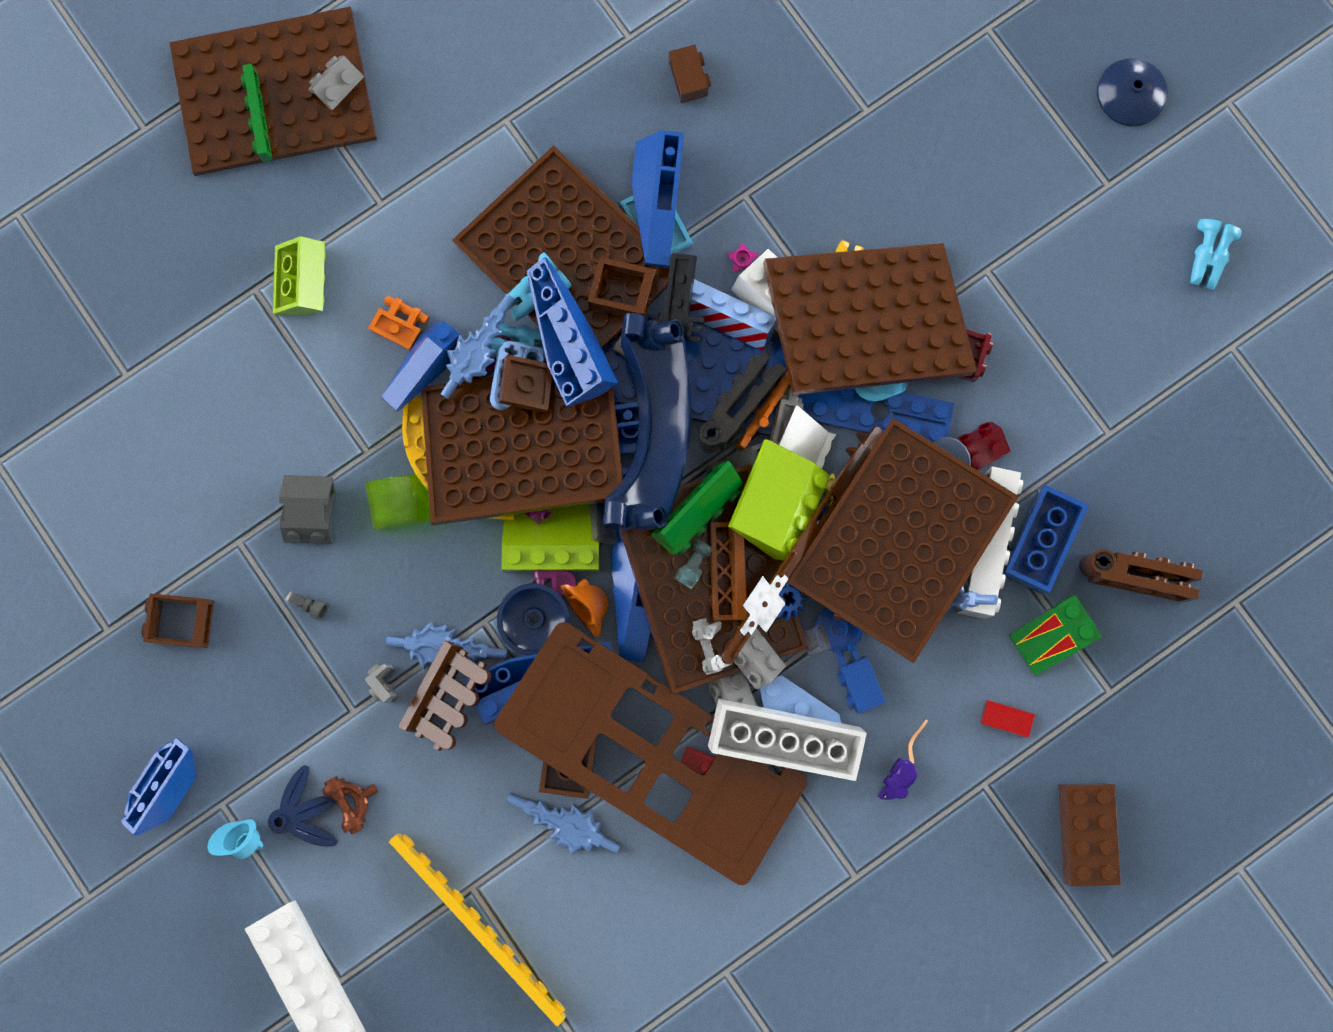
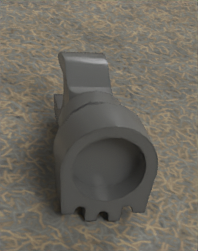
M288 591L284 599L302 607L303 611L310 612L309 616L318 621H323V617L326 616L327 609L330 606L319 599L314 602L311 598L306 599Z

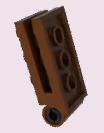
M1100 549L1087 554L1079 563L1080 571L1084 576L1089 577V583L1182 603L1196 600L1199 597L1200 589L1192 588L1191 582L1202 580L1203 570L1195 569L1196 565L1181 562L1180 565L1172 564L1171 559L1156 557V560L1147 558V554L1132 552V555L1121 552L1113 554L1107 549ZM1127 571L1151 576L1153 579L1127 574ZM1168 580H1170V581L1177 582V584L1167 583V582H1168Z

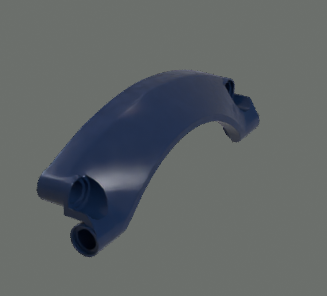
M628 313L623 316L621 347L635 382L639 405V434L635 455L626 476L619 486L605 498L603 527L614 530L627 531L638 529L645 531L665 527L681 485L691 429L690 376L684 331L681 323L675 319L663 323L655 320L645 323L643 315Z

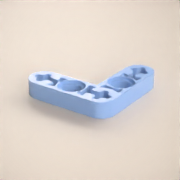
M513 341L505 342L498 349L490 402L495 409L505 410L510 407V405L499 403L498 398L502 380L500 372L503 370L504 357L508 354L505 351L509 348L511 349L510 352L514 354L513 356L526 358L527 354L531 353L536 356L537 361L547 363L543 349Z

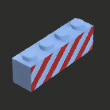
M694 279L690 316L705 318L703 324L764 351L775 330V316Z

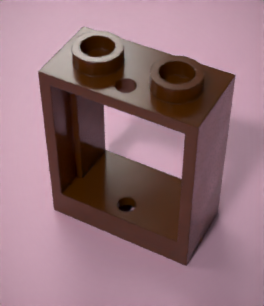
M600 257L598 265L594 264L591 277L594 280L592 287L588 286L585 296L590 309L622 317L628 313H637L643 315L646 321L657 280L656 269ZM605 269L643 278L636 306L598 298Z
M150 593L149 599L145 602L147 618L141 630L142 637H144L143 642L208 648L214 600ZM162 602L197 605L192 640L158 637Z

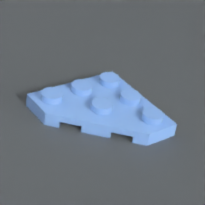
M782 675L777 676L771 683L759 688L763 708L841 723L839 713Z

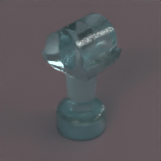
M696 540L692 546L695 552L688 563L680 567L674 577L675 580L691 589L701 576L702 570L699 569L703 557H709L713 550L712 547L699 540Z

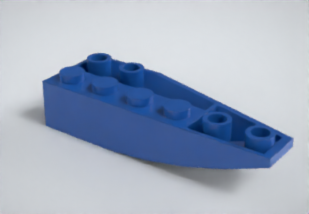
M660 130L636 142L632 189L646 266L669 268L684 139V133Z
M545 257L527 270L547 366L566 406L570 407L601 396L617 385L618 382L594 332L575 299L549 260Z
M617 530L618 542L612 545L610 562L619 656L625 660L644 662L651 629L620 530Z
M609 641L600 643L613 651ZM584 645L579 646V648L589 654L593 646ZM537 654L508 659L486 669L491 674L490 682L486 685L477 683L474 689L479 695V702L476 707L485 725L496 720ZM469 677L465 679L466 684H468L470 680Z

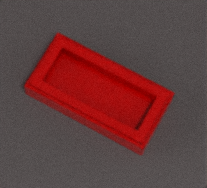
M986 700L980 724L1029 738L1035 714Z

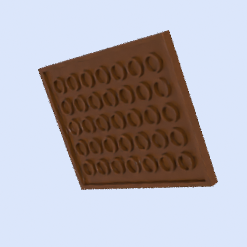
M351 7L169 42L192 173L195 176L263 163L261 158L255 155L253 151L252 141H255L254 133H251L248 124L251 113L247 110L244 97L248 96L247 89L243 88L241 82V75L244 74L242 65L252 64L258 73L273 160L377 140ZM333 56L337 58L345 56L364 77L333 110H330L314 93L308 90L311 86L309 82L317 73L322 75L327 69L325 65Z
M554 145L452 240L505 294H509L520 283L522 278L528 276L527 270L539 261V255L544 252L572 284L568 290L588 321L602 350L622 332L623 317L591 310L587 300H585L588 286L592 287L594 280L591 277L594 264L598 265L600 257L656 269L657 280L651 303L667 289L670 266L669 268L645 265L639 226ZM605 269L598 298L636 306L643 278ZM533 310L527 316L539 327L536 312Z
M944 243L765 258L763 265L793 395L972 376L977 372Z
M493 377L473 379L471 383L463 381L461 385H457L449 399L440 394L446 384L426 386L421 391L430 523L433 526L605 502L606 496L613 492L623 480L613 387L599 397L568 407L552 377L549 406L546 413L510 406L505 410L495 409L490 402Z
M892 418L787 583L905 659L915 663L1019 496Z
M751 464L735 468L743 482V485L739 488L741 493L732 502L728 500L722 506L724 511L716 519L711 517L706 523L707 529L699 537L693 536L689 541L691 546L683 554L678 552L675 555H671L651 535L656 529L645 531L638 529L620 530L671 694L741 672L740 668L733 661L732 665L722 668L721 671L706 675L702 668V662L705 660L701 642L693 637L692 622L706 618L709 624L719 621L722 623L721 629L710 639L714 655L722 656L723 651L738 630L736 627L741 626L744 621H713L709 523L731 521L752 471ZM703 479L680 486L671 513ZM728 527L716 528V538L722 544L729 538ZM744 538L747 600L760 579L764 577L769 583L782 563L781 560L773 559ZM722 550L717 555V563L725 568L730 562V556ZM723 574L718 580V587L725 593L731 586L730 579ZM718 592V600H719V598H720L722 595ZM783 595L782 598L785 599V603H789L790 600L787 599V595ZM726 599L719 604V615H732L731 604ZM782 615L774 620L767 632L759 624L756 627L779 658L809 649L799 617L791 615L789 620H784Z

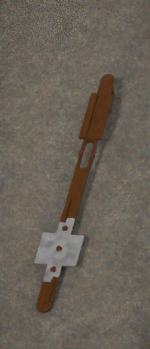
M873 427L869 433L857 432L856 436L861 443L858 447H847L845 449L850 459L830 487L831 491L825 495L813 513L809 524L771 581L768 583L762 577L743 604V607L749 614L741 626L736 627L738 629L722 653V661L725 664L733 663L758 624L767 632L782 610L785 602L778 594L881 437V428ZM831 496H833V502L820 522L816 524L817 517Z

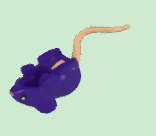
M928 720L924 721L910 739L908 744L909 760L898 758L890 770L891 775L886 776L883 780L886 786L878 794L877 797L879 799L891 800L907 797L908 788L917 778L912 746L915 738L925 727Z

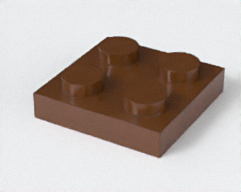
M507 354L504 357L499 403L546 413L549 406L552 374L547 363Z

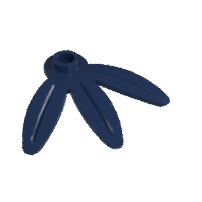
M304 765L288 782L282 796L280 809L270 814L268 818L269 828L276 834H283L289 831L297 838L313 845L335 846L337 840L331 834L301 821L323 813L332 807L336 801L326 796L310 799L295 807L304 791L309 775V767ZM278 817L283 819L282 826H278L276 823Z

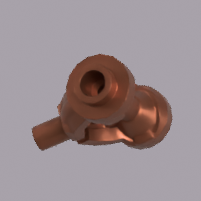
M337 776L324 782L326 787L322 789L323 794L327 798L336 801L343 813V822H341L343 832L349 831L353 835L364 828L363 823L366 822L365 815L368 810L366 799L378 793L376 786L372 784L361 790L358 785L346 782L344 778L338 779ZM345 794H349L354 798L356 803L355 810L351 809Z

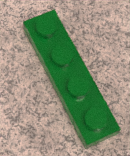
M252 64L242 65L244 74L241 75V82L243 88L247 89L248 95L244 97L247 110L251 113L248 124L251 133H254L255 141H252L253 151L263 162L273 161L258 73Z

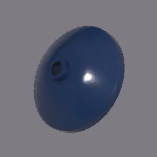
M1128 58L1117 61L1106 69L1099 80L1097 96L1102 110L1110 119L1126 126H1140L1151 122L1161 113L1167 101L1168 89L1163 75L1154 65L1141 59ZM1134 83L1139 84L1140 89L1135 88Z
M539 583L523 584L511 590L503 598L497 612V627L502 640L512 650L526 656L538 654L558 623L567 622L570 624L569 610L562 596L551 587ZM531 614H537L539 621L533 622L530 619Z

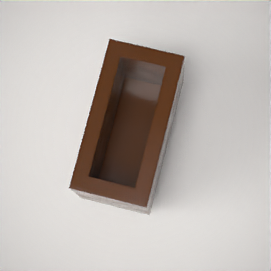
M696 45L669 51L668 61L680 102L684 103L708 96V87H711L708 73L704 74L703 72L704 58L702 52H697Z

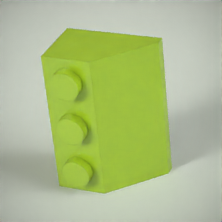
M300 236L275 246L274 315H312L323 311L325 302L323 297L325 282L324 261L326 259L325 242Z

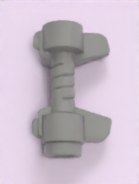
M706 618L693 621L692 633L695 640L701 642L705 656L702 668L706 675L719 672L722 668L732 665V663L725 664L722 661V656L714 655L713 648L711 647L710 639L721 629L722 623L719 621L709 624Z

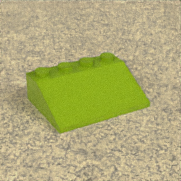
M764 439L728 527L773 559L784 561L809 524L813 513L818 507L830 475L817 464L770 440Z
M589 504L552 509L551 515L539 525L524 513L515 514L514 520H503L502 570L504 572H600V542L593 541Z

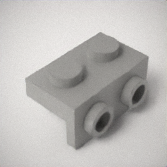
M333 56L326 63L327 69L322 75L317 73L309 82L311 86L308 90L314 93L330 110H333L364 77L345 56H339L338 58Z
M757 628L734 660V663L740 668L755 689L771 683L786 667Z
M378 663L367 672L369 676L364 679L371 687L369 692L377 702L392 703L399 697L384 679L395 669L392 665H380Z
M742 671L707 683L709 693L714 699L716 706L718 699L757 706Z

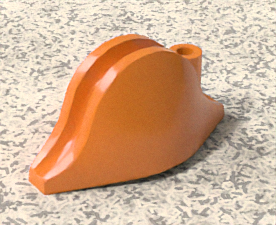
M583 579L575 587L568 584L562 585L563 593L577 617L594 637H600L602 621L608 610V598L605 592L598 586L590 585L586 579Z

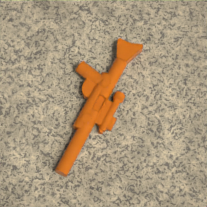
M788 372L785 373L781 381L771 392L763 406L758 409L755 418L744 434L734 444V447L738 450L747 447L760 426H768L769 415L790 384Z

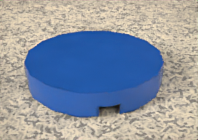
M826 608L819 614L814 626L815 636H820L817 639L819 644L834 652L833 648L838 646L842 652L848 651L847 643L851 641L856 646L861 640L863 631L849 622L834 620V613Z

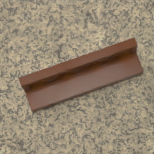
M730 522L709 523L713 621L745 620L747 617V610L743 607L746 601L744 538L731 528H729V538L723 544L716 538V528L728 527ZM722 550L730 556V562L725 568L717 563V555ZM723 574L730 579L731 586L725 593L718 587V580ZM718 592L722 595V596L719 598V600H718ZM724 599L731 604L732 615H719V604Z

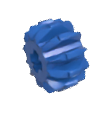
M786 582L778 595L784 602L785 599L782 596L787 595V599L790 601L785 603L776 618H780L782 615L784 620H789L791 615L798 617L799 612L797 609H805L801 601L807 600V596H801L800 593L802 592Z

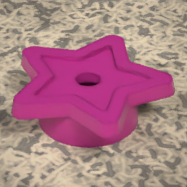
M743 243L738 250L727 254L734 262L733 272L741 269L746 270L758 256L757 253L750 252Z

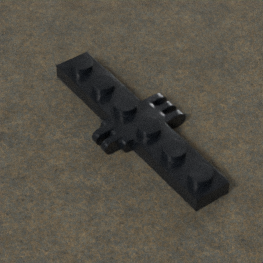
M672 253L664 313H658V317L648 316V321L655 320L663 323L674 319L678 320L683 327L686 346V341L702 342V337L693 336V332L703 333V328L694 327V323H704L705 319L690 316L697 256Z

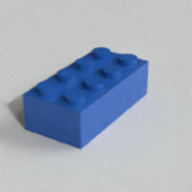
M1047 485L1038 488L1012 545L1008 564L1004 565L1002 574L1006 578L1042 595L1050 593L1089 505Z

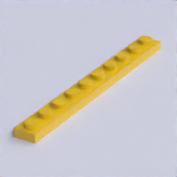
M398 833L388 841L558 1027L566 1017L563 1013L565 1011L563 1005L557 999L552 1001L547 995L548 989L539 980L535 982L532 979L530 969L523 962L519 964L513 958L515 954L507 944L501 945L496 939L498 935L489 925L485 927L479 920L481 919L480 914L473 907L468 908L462 902L464 900L462 894L456 889H450L446 884L448 882L447 878L439 870L435 872L430 867V859L421 852L419 854L413 848L415 844L406 834L402 836Z

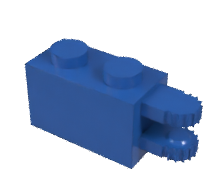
M854 642L847 643L848 650L853 658V661L848 663L845 662L843 652L839 646L833 648L839 663V673L836 676L841 687L845 686L849 695L845 696L850 710L855 709V712L861 713L886 703L868 657L859 656Z

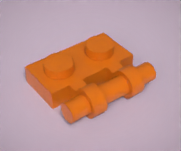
M387 295L384 304L390 306V309L386 312L379 308L368 329L410 351L422 332L415 324L419 321L426 325L430 316L422 313L423 310L417 307L412 308L404 304V300L398 297L395 299ZM402 312L409 317L407 321L396 317V315Z

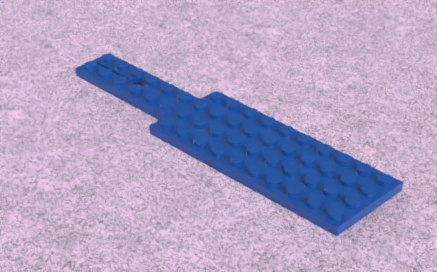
M648 313V314H647V317H646L645 323H646V322H649V321H648V316H650V317H658V315H653V314H649V313ZM694 323V327L703 328V333L693 332V336L702 337V342L686 341L691 390V419L745 431L755 418L758 409L763 406L771 392L787 372L781 342L770 340L764 351L712 327ZM621 332L603 349L606 359L610 360L611 369L618 382L613 387L615 403L625 404L638 402V397L627 359L613 351L622 334ZM855 388L798 395V398H801L802 404H804L803 411L817 423L862 433H869L873 427H879L883 434L891 419L894 418L931 442L939 438L948 437L954 403L906 392L876 402L867 401L860 397ZM881 402L887 405L889 409L888 417L883 420L875 419L871 414L873 404ZM777 404L768 417V426H760L756 434L771 436Z

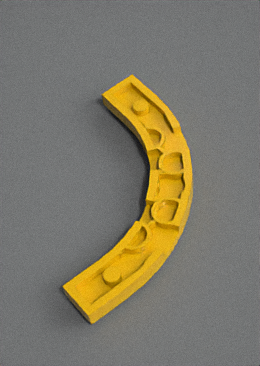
M415 396L403 409V443L414 473L428 490L422 397ZM515 514L489 519L514 520Z

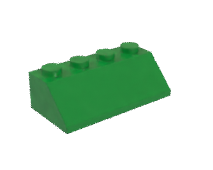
M729 461L717 465L669 515L665 527L658 528L651 534L671 555H675L678 552L683 554L691 546L689 541L693 536L699 537L707 529L706 523L711 517L716 519L724 511L722 506L728 500L732 502L741 493L739 488L743 485V482L733 465Z

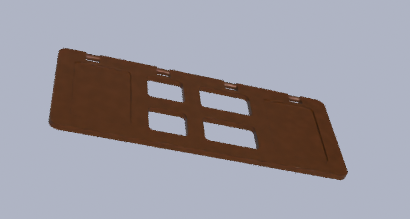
M560 622L554 627L494 722L495 730L499 734L738 885H745L751 880L807 785L806 776L796 769L782 767L781 773L777 775L768 769L770 764L717 754L704 775H699L674 759L673 753L688 728L694 727L710 738L711 732L705 729L708 721L713 723L714 717L680 694H671L669 687L567 622ZM581 639L593 646L589 654L577 647ZM645 680L657 687L653 694L641 688ZM627 688H633L673 714L672 722L657 745H652L611 718L612 711ZM598 734H604L644 760L645 765L629 791H622L582 765V759ZM662 773L667 774L692 791L691 798L675 822L669 821L644 804L646 796Z

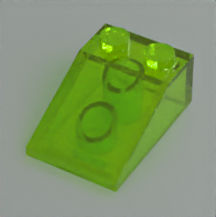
M416 474L387 477L365 482L374 530L382 532L430 522L428 490L423 486Z

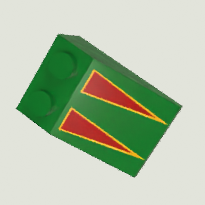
M1076 595L1065 598L1008 635L1034 676L1102 637Z

